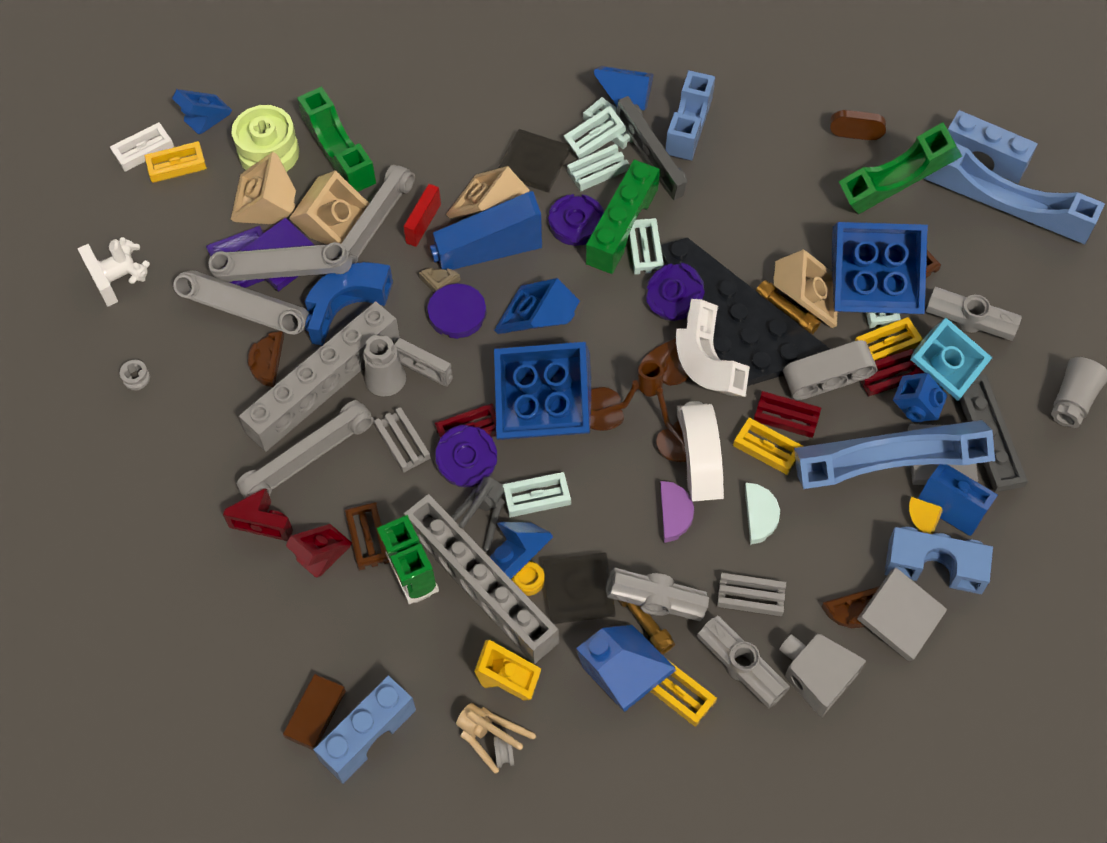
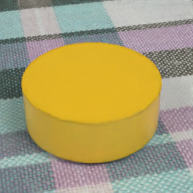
M529 561L512 578V581L526 596L535 595L544 586V571L540 565Z

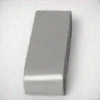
M858 340L794 361L785 366L783 373L792 397L795 400H803L865 380L873 376L878 369L867 342Z

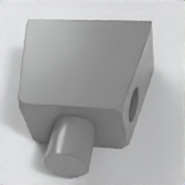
M791 634L779 648L782 653L793 661L787 669L786 679L821 718L860 674L866 663V660L821 634H817L807 646Z

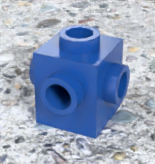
M929 373L902 376L893 401L912 422L931 421L939 419L947 394Z

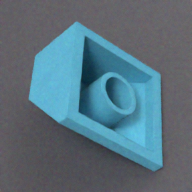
M944 318L929 331L915 348L910 360L925 373H929L941 387L958 401L992 357L950 320Z

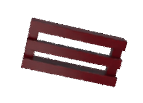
M912 349L875 361L878 372L861 381L868 396L898 387L902 376L925 373L910 360L913 354ZM910 369L912 370V372H910V373H907V374H904V375H901V376H898V377H895V378H892V379H889V380H886V381H883V382H880V383H877V384H874V385H871V384H870L871 382H874V381H877V380H880V379H883V378L886 379V378L895 376V374H898V373H901V372H904V371H907V370H910Z
M762 391L754 420L764 425L813 438L822 408ZM763 411H766V412H769V413H773V414H776V415H780L781 418H778V417H775V416H771V415H768V414H764V413H762V412H763ZM793 419H794V420H797V421H801V422H804V423H808V424H810V426H806V425L799 424V423H796V422H792V421H789V420H793Z
M491 403L436 422L435 428L439 438L445 434V430L462 424L483 429L491 437L496 436V411L493 404ZM488 415L491 416L490 418H487V419L478 421V422H476V423L471 422V421H473V420H476V419H479V418H482V417H485V416H488Z

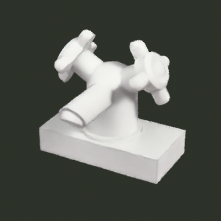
M121 237L119 241L114 239L110 242L109 250L112 256L102 261L96 259L89 244L78 248L107 307L118 302L110 285L112 281L131 274L129 283L134 284L136 281L144 282L148 272L147 268L150 265L146 260L142 264L134 263L131 258V252L139 250L140 245L133 244L132 241Z

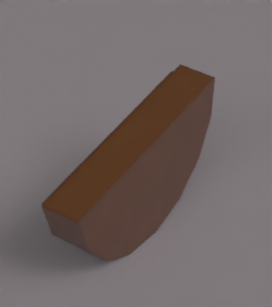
M283 331L269 333L268 337L261 339L258 343H254L248 354L250 371L254 378L265 386H275L284 341Z
M880 586L823 602L821 607L826 615L838 625L848 628L865 627L857 618Z

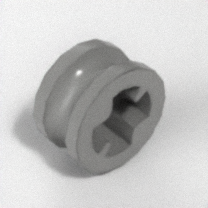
M130 360L120 368V378L130 390L143 389L150 381L149 371L142 361ZM137 371L139 377L133 379L131 373Z
M495 736L494 746L497 768H501L504 763L514 766L512 745Z

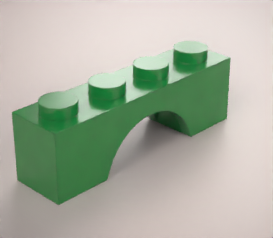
M321 86L297 97L303 122L334 169L357 192L376 184L373 162L360 143L355 145L351 141L338 117L333 102Z
M942 122L917 136L914 144L896 159L876 167H863L838 182L850 205L860 214L963 156L946 125Z
M635 159L633 160L586 244V265L613 274L624 254L628 236L637 216L642 209L647 210L658 191L659 168Z

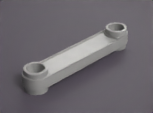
M391 165L388 168L383 185L342 242V245L347 248L351 255L352 264L358 262V257L402 193L407 194L411 190L415 174L410 172L409 169L399 165Z
M334 242L328 245L227 253L220 251L210 257L208 264L215 278L232 282L332 273L344 274L351 268L352 258L345 246Z
M193 270L180 273L173 282L175 292L181 297L283 331L287 334L295 335L306 330V320L310 313L303 307ZM188 280L191 282L192 289L188 285ZM292 315L297 318L298 326L294 324Z
M358 400L347 403L341 409L340 415L258 471L251 470L243 474L237 481L239 492L245 499L262 489H267L270 496L274 488L352 434L358 435L368 430L374 422L371 412Z

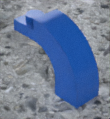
M368 262L354 263L346 273L326 274L313 286L305 300L307 311L310 313L306 320L305 329L309 332L312 344L324 345L331 322L336 313L343 307L357 302L374 303L375 301L380 305H386L393 284L389 265Z

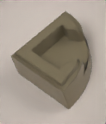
M427 268L419 272L420 279L434 293L446 285L456 284L460 281V274L449 268L447 270Z

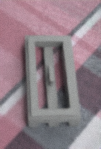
M401 338L397 340L395 347L402 365L448 387L453 379L451 375L452 370L450 369L451 363Z
M400 407L395 410L396 413L392 415L388 413L384 415V419L380 420L378 418L374 420V425L404 473L431 459ZM400 420L401 424L403 425L411 440L415 444L416 448L420 452V456L417 457V455L413 451L409 442L407 441L404 434L397 425V421ZM390 425L411 461L406 463L385 427Z
M721 573L717 607L782 616L784 612L786 582ZM725 594L743 596L750 599L777 601V604L772 605L725 598Z

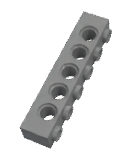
M375 301L239 415L245 433L267 452L365 368L363 352L366 347V341L374 335L388 336L393 343L400 338L396 318Z
M429 494L404 513V516L408 515L422 546L533 664H536L559 644V629Z

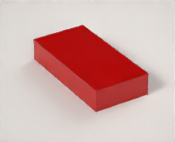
M428 184L403 226L407 244L417 247L441 205L439 187Z

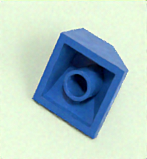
M605 66L595 69V77L617 106L618 100L629 96L633 104H637L641 110L647 109L653 73Z
M558 278L522 285L494 331L497 334L565 325L573 319L574 311L580 300Z
M633 625L601 628L576 648L582 668L624 712L676 671L675 667Z

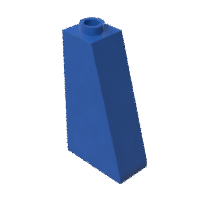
M527 192L433 232L434 245H430L433 261H439L441 269L447 270L449 268L453 270L542 248L541 212L534 192Z

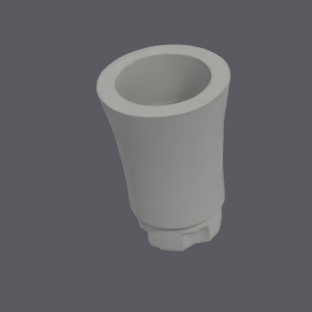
M374 335L366 341V347L363 352L365 385L375 395H394L406 383V372L398 358L397 349L388 336Z
M1083 357L1071 358L1068 361L1065 376L1051 412L1055 422L1072 428H1077L1081 425L1097 395L1107 383V369L1103 365Z

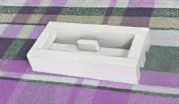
M158 122L110 146V149L118 163L121 164L124 172L146 162L144 155L170 149L174 145L169 135Z

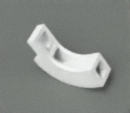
M691 299L690 309L687 314V329H677L676 332L677 353L683 369L694 382L704 388L729 396L746 397L750 367L735 361L720 360L714 349L713 336L718 306L702 299Z
M692 401L685 405L677 406V418L683 432L686 450L687 488L692 502L724 499L721 446L713 405Z

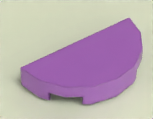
M660 481L664 543L679 539L692 525L694 506L691 497L684 488L673 482Z

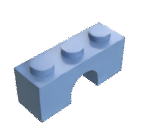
M688 71L681 92L678 112H674L667 132L666 152L670 156L692 161L713 99L715 76Z
M961 110L958 111L948 128L956 144L968 148L971 152L978 151L989 155L994 161L993 172L1017 184L1026 171L1038 145L1036 142Z
M895 527L889 539L884 575H888L892 569L898 568L911 580L917 581L923 570L924 563L927 561H937L942 563L950 573L949 588L982 594L990 582L993 546L983 545L978 540L963 541L953 539L943 533H923L913 527Z
M388 675L313 749L319 761L344 784L368 759L366 754L375 740L386 731L393 734L416 711L413 698Z

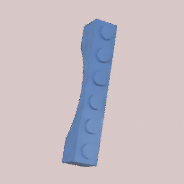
M959 144L956 145L963 157L924 178L1084 245L1105 205L1101 201L1078 192L1049 193L1017 185L988 169L968 148Z
M983 420L794 448L797 477L803 489L835 485L861 474L893 467L927 464L970 465L995 461L993 430Z

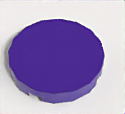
M574 194L566 195L558 199L551 206L548 217L549 229L553 236L564 244L573 246L586 245L604 214V209L597 200L590 196L574 197Z
M668 264L657 270L649 280L646 299L651 310L662 319L671 321L684 319L687 317L690 309L691 299L703 300L705 292L704 282L698 272L688 264Z
M459 283L446 285L437 290L430 298L427 307L429 321L435 331L441 335L443 333L449 335L450 338L456 339L468 337L481 328L487 314L485 300L480 292L469 285Z
M460 425L449 429L440 438L436 448L435 463L439 473L449 483L458 487H474L479 485L483 478L492 475L497 464V448L493 438L485 430L469 425Z

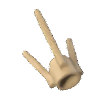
M470 703L463 709L456 721V725L463 730L460 737L470 743L494 773H498L499 768H497V765L475 737L482 738L489 731L509 745L521 750L523 745L494 726L492 722L530 739H535L536 734L491 713L485 707L480 709L473 703Z

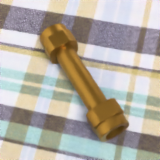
M764 280L757 287L756 291L762 297L791 317L813 335L817 331L821 321L811 312L805 314L777 293L778 288L774 284Z
M618 600L623 607H629L650 636L649 642L662 655L675 646V642L672 640L669 632L666 629L661 630L652 616L641 610V606Z

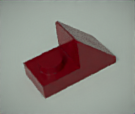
M262 489L226 508L223 513L229 528L284 541H288L293 533L289 518L285 514L275 510L268 512L271 499L267 489Z
M327 524L290 536L286 547L295 554L298 563L314 577L318 578L350 548L352 542L331 524Z

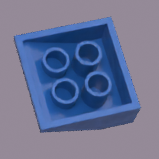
M837 222L832 228L834 312L925 314L928 225Z
M586 342L494 349L497 440L590 433L591 362L590 351Z

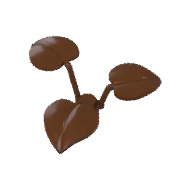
M676 338L658 346L644 357L638 368V380L632 381V387L623 402H621L620 395L610 388L599 387L591 390V429L606 431L621 425L624 421V414L621 409H625L629 405L637 389L645 396L657 395L664 424L667 428L657 435V449L668 460L686 462L683 432L679 420L674 425L670 423L662 388L663 383L670 386L678 385L689 378L678 357Z

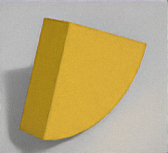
M911 497L909 512L912 522L919 532L933 534L942 514V507Z

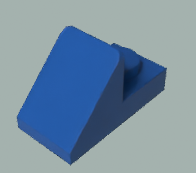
M176 89L172 98L185 114L184 121L197 134L204 133L232 112V109L214 94Z
M498 522L497 524L507 540L495 550L490 558L512 579L553 538L551 532L531 522Z

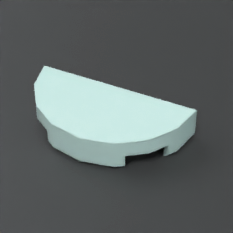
M745 483L750 545L765 541L768 536L773 534L779 523L780 508L777 499L768 489L758 484Z

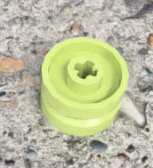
M258 105L245 110L234 121L231 134L239 160L245 170L271 152L278 155L286 172L295 165L299 158V145L291 117L282 108L272 105Z

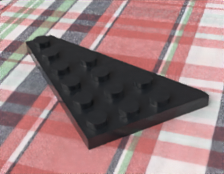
M688 237L661 245L662 257L666 265L688 264L702 278L705 290L703 300L718 306L713 336L715 352L720 360L735 361L750 367L747 386L784 376L783 369L788 364L830 350L820 340L770 301L762 297L756 290Z

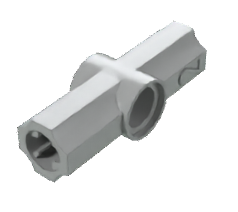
M934 287L926 309L928 313L957 322L958 326L965 332L974 333L981 330L1013 341L1022 319L1021 315L991 306L989 301L981 295L974 294L964 297L938 287Z
M614 568L606 585L608 598L639 605L643 612L655 616L673 614L701 621L709 604L707 592L675 584L673 578L665 574L652 573L645 576Z
M719 616L708 621L698 633L697 638L727 667L729 675L733 679L741 681L768 709L774 706L790 689V686L760 657L756 646L745 642ZM746 657L751 662V665L746 667L740 666L735 661V658Z

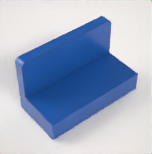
M939 464L928 479L918 499L942 507L943 511L940 518L971 536L998 494L948 464Z

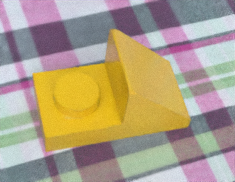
M485 640L474 672L484 688L498 686L522 700H531L541 668L495 642Z

